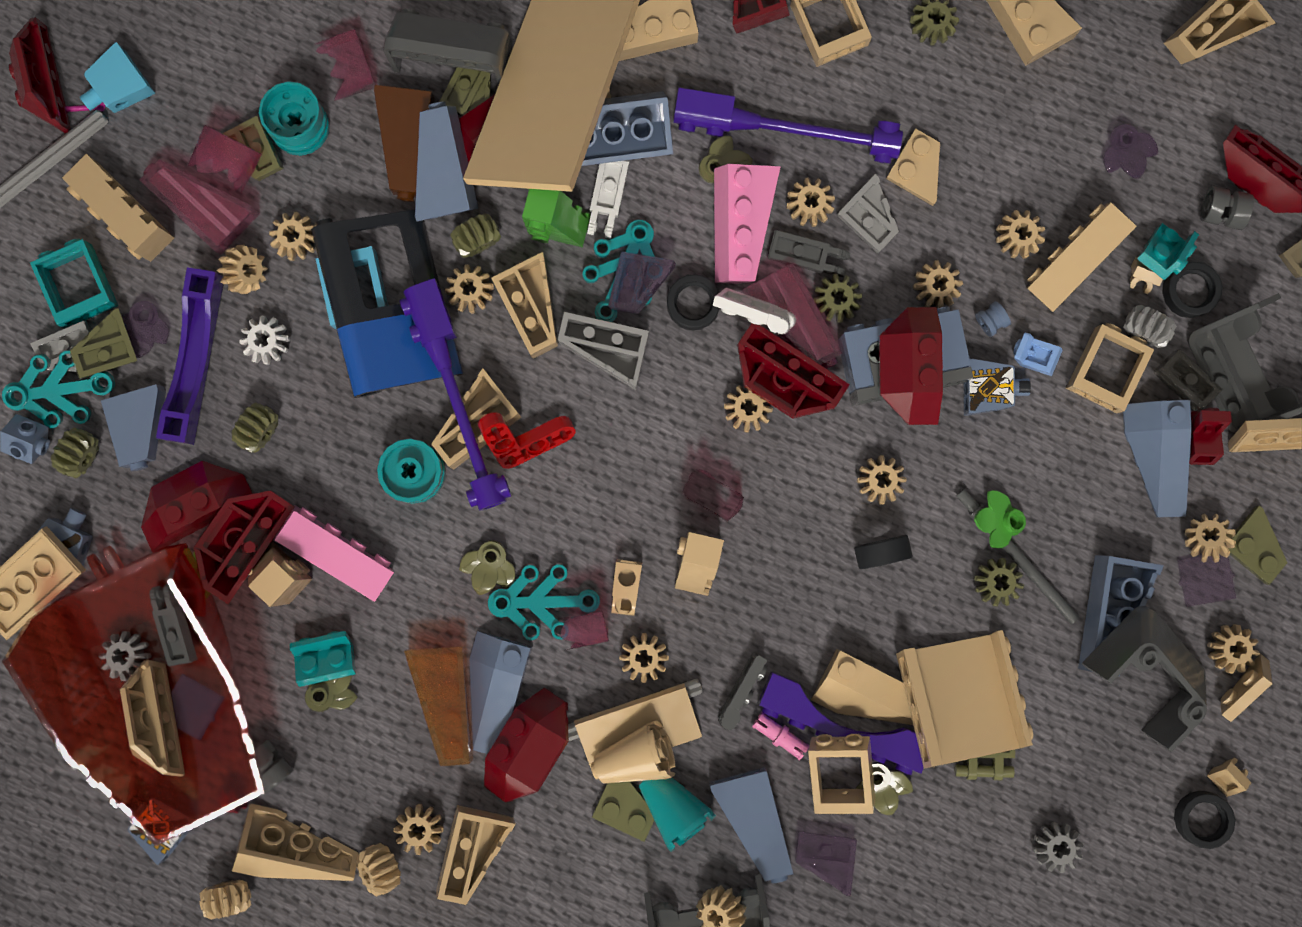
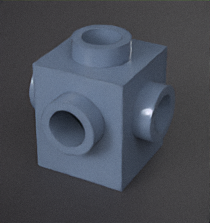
M18 414L0 431V451L30 464H33L40 455H45L50 446L48 427Z

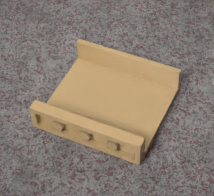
M1003 630L986 636L931 647L904 649L896 654L924 769L1033 745L1031 741L1033 739V730L1030 723L1026 721L1024 714L1026 709L1023 695L1019 694L1016 683L1018 682V672L1011 663L1009 656L1011 646L1008 638L1004 636Z

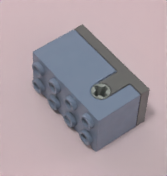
M949 307L938 308L937 312L942 330L943 388L960 385L973 379L972 368L969 367L971 364L959 309L950 311ZM892 318L876 321L875 325H872L870 328H865L864 324L847 327V330L838 339L846 382L850 384L848 392L850 394L851 406L884 400L880 396L879 359L871 357L870 353L872 352L873 355H878L879 357V335L893 322Z

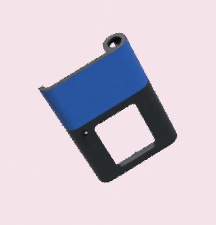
M415 210L335 222L331 218L316 221V226L311 229L354 398L374 395L384 389L442 378L441 373L437 370L426 349L422 347L421 342L414 343L409 327L413 326L414 322L411 315L405 316L401 304L372 309L365 307L347 239V233L397 226L401 232L414 285L435 278L440 287L424 222L416 221ZM454 339L448 340L447 344L452 361L451 369L453 375H463Z

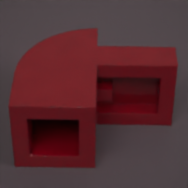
M1218 408L1191 411L1189 464L1215 465L1224 455L1222 432L1232 422L1231 411H1220Z

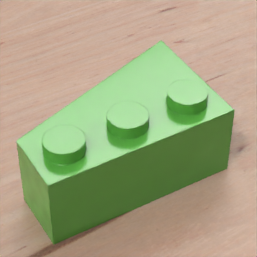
M529 189L522 219L528 234L532 235V239L535 241L548 243L550 239L583 248L591 215L583 213L582 208L578 205H575L573 208V200L561 191Z

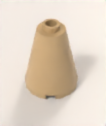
M657 720L649 722L596 754L594 762L591 763V770L595 779H599L602 783L660 780L675 776L674 772H670L671 768L676 767L673 749L668 736L662 737L658 730L663 728L661 723Z

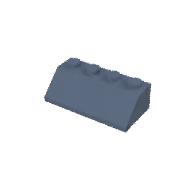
M660 91L606 98L582 166L673 154L668 97L666 94Z

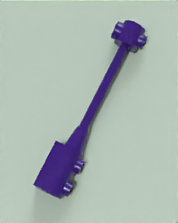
M685 88L678 89L673 123L679 124L678 130L695 132L696 127L707 128V135L723 137L724 131L757 130L762 128L870 146L869 155H875V162L891 164L892 158L898 159L903 137V130H900L901 124L878 121L877 126L873 128L872 134L761 117L757 113L735 108V96Z
M435 278L416 284L403 291L405 298L400 299L402 310L405 316H412L414 325L410 326L409 330L414 343L421 342L422 347L426 349L443 378L477 476L476 480L470 482L471 489L466 490L471 507L478 506L479 511L493 508L507 502L506 498L511 497L507 480L504 474L500 476L497 473L488 475L453 375L447 341L457 338L440 287Z

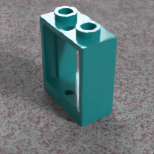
M83 239L70 240L64 244V248L55 252L53 250L43 252L37 256V260L30 262L58 326L67 328L119 306L93 245ZM85 255L101 293L65 308L50 270Z

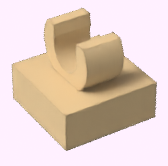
M1135 257L1131 265L1130 288L1134 289L1138 281H1145L1144 293L1148 294L1151 292L1153 284L1160 286L1163 279L1137 259L1138 257Z
M1236 758L1214 767L1207 775L1226 797L1246 791L1251 784L1247 778L1248 771L1246 769L1240 771L1235 766L1238 761Z

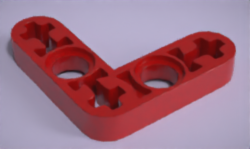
M492 412L486 414L478 422V427L484 440L500 466L505 469L516 467L567 442L576 433V429L568 416L556 417L517 437L514 436L501 413Z

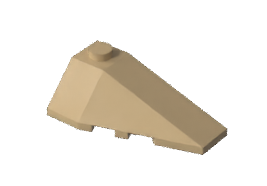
M836 649L811 698L812 701L837 714L913 725L903 682Z
M250 803L232 872L261 878L354 880L358 852L330 837L321 839L309 832L310 826L302 823L298 827L285 819L287 814L278 809Z

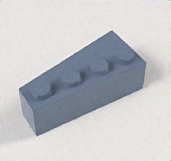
M1095 555L1078 669L1092 672L1082 662L1135 608L1146 605L1147 600L1151 599L1155 588H1153L1157 575L1161 574L1164 565L1113 556Z

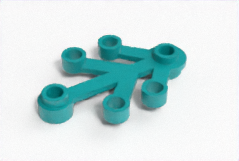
M635 220L627 226L625 234L610 240L600 239L594 244V253L600 258L607 257L612 250L628 245L624 256L599 266L589 265L583 270V279L589 284H593L599 278L617 271L605 301L598 303L595 308L596 319L613 322L616 319L617 308L615 305L628 276L636 293V303L640 306H647L651 302L652 293L645 287L635 262V258L640 250L647 265V277L651 280L661 278L663 267L656 261L650 243L653 240L654 231L648 222ZM637 229H642L645 232V236L641 239L636 238L634 232ZM605 244L608 250L605 253H599L597 246ZM652 266H656L659 268L660 274L653 276L650 274L649 269ZM588 270H594L597 276L594 279H588L585 274ZM639 293H647L649 296L648 301L641 302L638 299ZM609 307L612 313L610 316L604 317L600 312L601 309Z
M71 349L59 355V362L44 384L31 388L39 373L45 371V369L47 370L51 364L47 355L38 354L31 358L30 367L19 382H11L4 387L2 400L8 408L12 410L26 409L43 420V423L48 428H56L63 422L61 412L58 410L48 411L33 400L45 398L69 414L74 422L83 424L91 418V410L84 405L77 406L63 395L92 391L100 396L106 395L114 389L115 379L109 372L104 371L92 375L90 379L60 383L69 368L74 366V363L70 364L65 361V355L70 354ZM37 358H41L44 361L45 365L43 368L37 366ZM101 377L107 379V387L100 385L99 380ZM15 391L21 392L22 400H17L14 397ZM78 410L85 412V419H80L77 416ZM50 414L57 417L56 424L49 421Z
M561 564L551 568L550 575L529 597H517L529 582H534L539 577L538 568L533 565H527L522 569L521 576L508 589H498L489 596L488 608L497 617H509L522 630L523 636L527 640H535L540 635V627L536 623H530L517 610L529 608L551 629L553 637L561 640L568 636L569 627L566 623L559 622L546 608L579 607L583 612L590 613L599 607L600 597L597 592L591 589L584 590L577 596H546L558 582L567 578L568 570ZM558 567L564 570V576L560 579L554 576V570ZM528 568H532L536 572L533 579H528L525 576V571ZM588 595L594 599V604L590 607L583 604V598ZM499 598L507 600L506 608L501 609L497 606ZM528 626L536 628L537 634L534 637L527 635L526 629ZM556 626H564L566 629L565 635H556Z

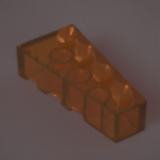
M466 645L404 650L440 766L470 764L473 761Z

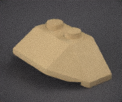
M152 660L143 661L120 689L129 747L135 757L165 775L183 776L185 771L166 664Z

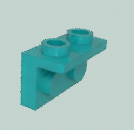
M1161 223L1137 259L1165 280L1173 272L1176 275L1180 273L1187 265L1188 261L1186 259L1197 248L1194 243L1199 234L1194 231L1184 240L1175 230Z
M333 631L324 636L302 638L297 642L289 644L290 651L294 656L295 677L299 687L356 674L353 643L346 631Z

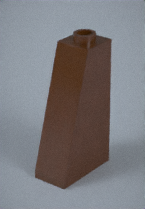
M375 85L374 94L389 189L393 195H397L398 200L412 202L414 197L416 198L420 112L429 110L428 105L433 104L435 98L431 91Z

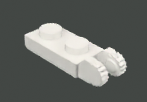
M628 160L599 164L590 206L591 216L587 234L594 235L597 230L598 214L609 216L604 231L605 238H612L615 218H618L629 168Z
M729 288L723 289L714 298L713 306L721 308L723 313L728 315L738 314L746 317L753 324H767L770 331L774 333L786 334L796 323V315L791 313V311L788 312V310Z

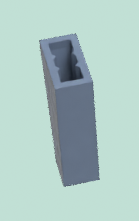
M445 102L429 104V110L420 112L415 207L416 221L478 209L474 186L466 184L463 179L469 163L456 106H446Z
M765 767L709 782L713 795L764 881L771 880V883L786 881L788 875L793 874Z

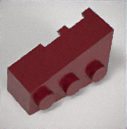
M734 0L733 27L736 34L789 16L786 0Z

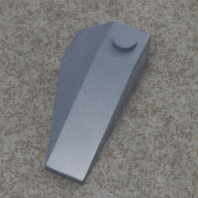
M1190 400L1128 404L1123 412L1124 434L1132 449L1136 466L1142 475L1145 483L1144 486L1156 517H1186L1191 444Z
M477 631L469 658L474 751L488 754L515 710L533 646Z

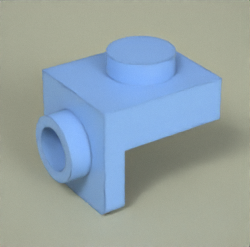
M1025 332L1023 338L1016 342L1013 354L1015 355L1014 359L1020 366L1052 376L1063 350L1059 346L1034 339L1031 334Z

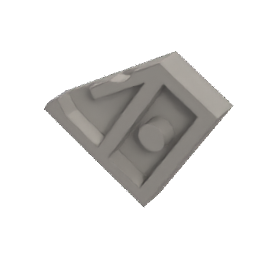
M874 174L839 211L837 216L879 254L896 236L899 230L895 219L891 216L887 198L884 197L879 184V177Z
M82 321L30 344L35 355L45 354L49 357L51 364L47 370H53L59 362V355L63 351L72 349L88 335L91 329L87 321ZM66 354L65 361L72 364L71 355ZM37 358L43 368L45 365L44 361L41 358ZM75 366L69 368L68 370L77 372Z

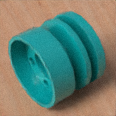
M284 82L272 87L262 98L259 108L261 124L281 150L291 155L303 156L315 152L324 144L329 134L330 124L327 113L310 88L301 83ZM296 121H298L299 123H302V124H301L300 126H298V125H296V124H294V123H295Z

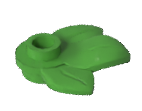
M995 490L988 491V507L979 510L975 514L974 521L981 531L990 534V547L1003 548L1009 544L1012 536L1018 535L1025 528L1026 518L1020 510L1012 507L1008 496Z

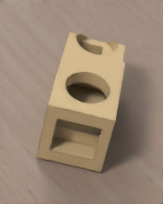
M617 559L611 613L634 616L642 562Z

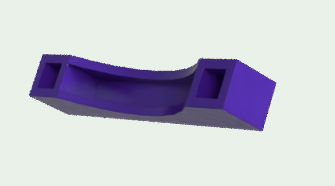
M187 267L182 292V328L178 358L171 386L160 412L156 434L158 439L190 445L195 443L223 283L220 282L223 276L217 272Z
M772 671L770 672L758 701L759 706L763 707V713L777 719L779 714L790 718L789 724L802 730L807 725L816 729L815 735L817 736L823 734L831 735L832 737H846L850 734L870 736L873 760L885 764L886 759L897 763L895 767L897 770L912 775L913 771L922 773L924 767L914 731L902 727L884 732H864L843 727L820 713L808 700L798 682Z

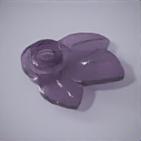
M1122 124L1112 131L1110 135L1111 145L1104 152L1103 161L1108 173L1114 172L1121 167L1127 175L1139 179L1146 169V157L1158 155V147L1149 134L1138 133L1132 125ZM1125 133L1129 137L1128 142L1126 144L1122 140V137Z
M139 301L131 307L129 313L121 315L137 358L147 355L153 348L154 342L159 344L167 343L169 336L167 324L158 318V310L152 303ZM143 311H148V318L142 321L140 314Z

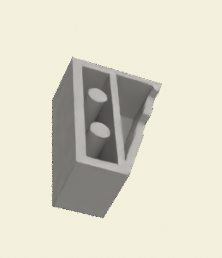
M564 312L558 336L559 344L634 390H637L649 331Z

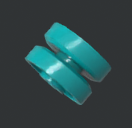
M414 439L399 440L387 447L380 457L377 468L379 483L385 493L395 500L411 504L426 502L436 496L442 488L446 476L445 464L439 453L427 443ZM411 467H416L414 470L416 476L414 478L409 476L408 473Z

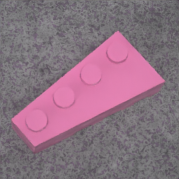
M726 164L714 168L715 283H747L756 280L781 166Z
M294 505V509L275 535V541L375 602L394 573L393 569L389 567L391 562L379 554H376L375 557L365 551L367 547L353 538L349 541L341 536L342 531L330 523L323 524L316 519L317 516L304 507L300 509Z

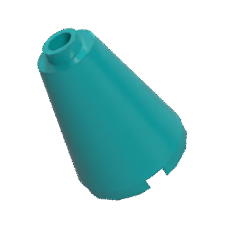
M673 777L660 780L642 781L639 785L659 832L670 852L675 850V842L681 846L705 827L703 823L707 821L706 817L713 820L716 816L711 808Z

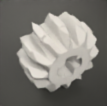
M260 316L259 325L255 320H249L252 328L251 330L243 328L242 333L248 336L247 338L240 339V344L247 346L243 351L244 355H252V361L255 363L262 359L265 365H270L271 356L274 360L280 361L281 357L277 352L280 350L287 353L288 348L283 346L282 343L290 341L289 336L282 335L287 330L286 326H278V320L274 317L268 322L265 316ZM263 335L268 336L267 346L261 344L263 342L261 338Z

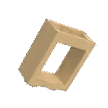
M822 0L791 1L790 7L816 67L869 45L872 36L856 0H841L855 32L820 47L803 8Z
M1106 323L1105 325L1101 324L1095 327L1066 389L1115 413H1120L1126 410L1154 349L1148 347V342L1137 336H1131L1130 338L1122 334V330L1119 327ZM1103 338L1139 354L1120 396L1084 379Z
M823 734L811 737L808 754L814 813L873 814L875 787L870 736L850 734L846 737H832L831 735ZM819 757H861L864 789H822Z

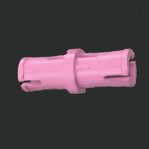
M763 712L759 714L758 720H755L752 725L753 728L771 739L774 746H781L798 760L802 759L804 756L803 752L806 753L810 746L790 733L786 725L782 727Z

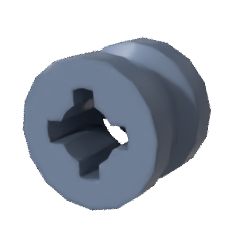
M997 301L990 304L989 309L986 311L981 310L975 314L977 322L989 337L997 334L999 328H1006L1011 325L1007 312Z

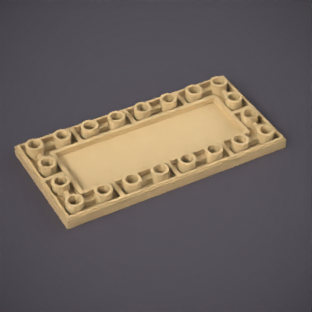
M531 0L463 179L466 184L573 192L640 0Z

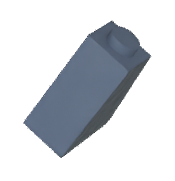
M155 384L101 400L119 467L130 468L131 472L147 468L148 462L156 460L159 440L156 438L161 408L166 395L163 386Z

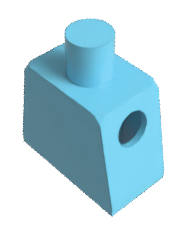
M116 42L85 71L84 76L92 88L82 94L80 99L90 111L104 103L107 108L116 113L152 96L155 92L127 52Z

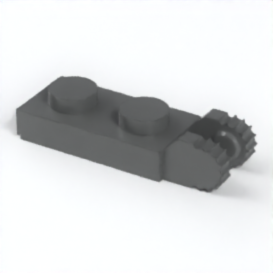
M775 230L767 259L818 273L825 272L845 277V269L840 266L826 264L825 262L827 255L840 260H849L851 253L831 247L828 243Z
M168 583L164 585V588L154 586L150 590L149 598H151L152 614L167 665L174 666L197 660L183 607L180 604L182 596L178 586L174 583Z
M755 651L752 652L719 714L718 721L725 730L735 729L736 724L740 722L741 716L739 711L742 705H748L754 693L751 690L756 680L760 681L767 671L768 666L765 665L767 659Z

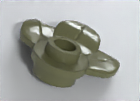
M723 136L716 139L710 145L708 155L699 163V173L706 182L714 183V172L711 171L710 164H715L716 167L726 164L752 165L753 160L747 153L733 149V139L731 136Z
M490 540L484 542L479 550L466 553L460 562L459 570L472 574V586L478 595L488 593L495 587L496 583L508 589L515 582V567L506 559V549L498 541ZM487 552H494L497 558L494 560L489 559Z
M352 675L310 684L305 693L307 706L316 712H323L329 708L343 710L351 706L358 698L353 691L348 689ZM317 692H323L325 695L324 699L320 702L314 700Z
M872 762L873 775L880 774L882 776L880 780H874V807L882 814L892 815L898 807V795L913 792L912 784L903 772L889 770L885 764L880 762ZM863 778L856 789H864Z

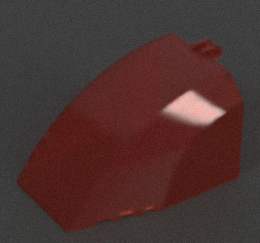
M187 543L160 548L126 566L123 565L112 546L103 548V553L113 569V572L109 574L94 553L87 556V562L97 580L58 598L28 619L2 660V663L65 761L74 770L78 768L87 777L86 781L94 789L98 787L109 797L108 802L113 807L122 809L130 817L129 822L155 846L265 793L225 627L213 595L203 589L197 562ZM168 584L183 608L197 660L180 665H167L152 614L151 598H149L150 590L154 586L164 588V585ZM123 631H129L131 636L134 634L141 635L140 643L148 642L149 644L144 653L152 655L151 658L144 659V661L152 660L166 664L185 775L172 776L162 774L132 754L129 747L120 689L126 681H121L119 676L117 678L109 677L111 669H101L103 664L106 663V659L98 657L100 654L107 652L102 644L104 642L111 643V635L118 634L121 636ZM123 651L125 655H122L123 661H128L125 658L129 657L127 651Z

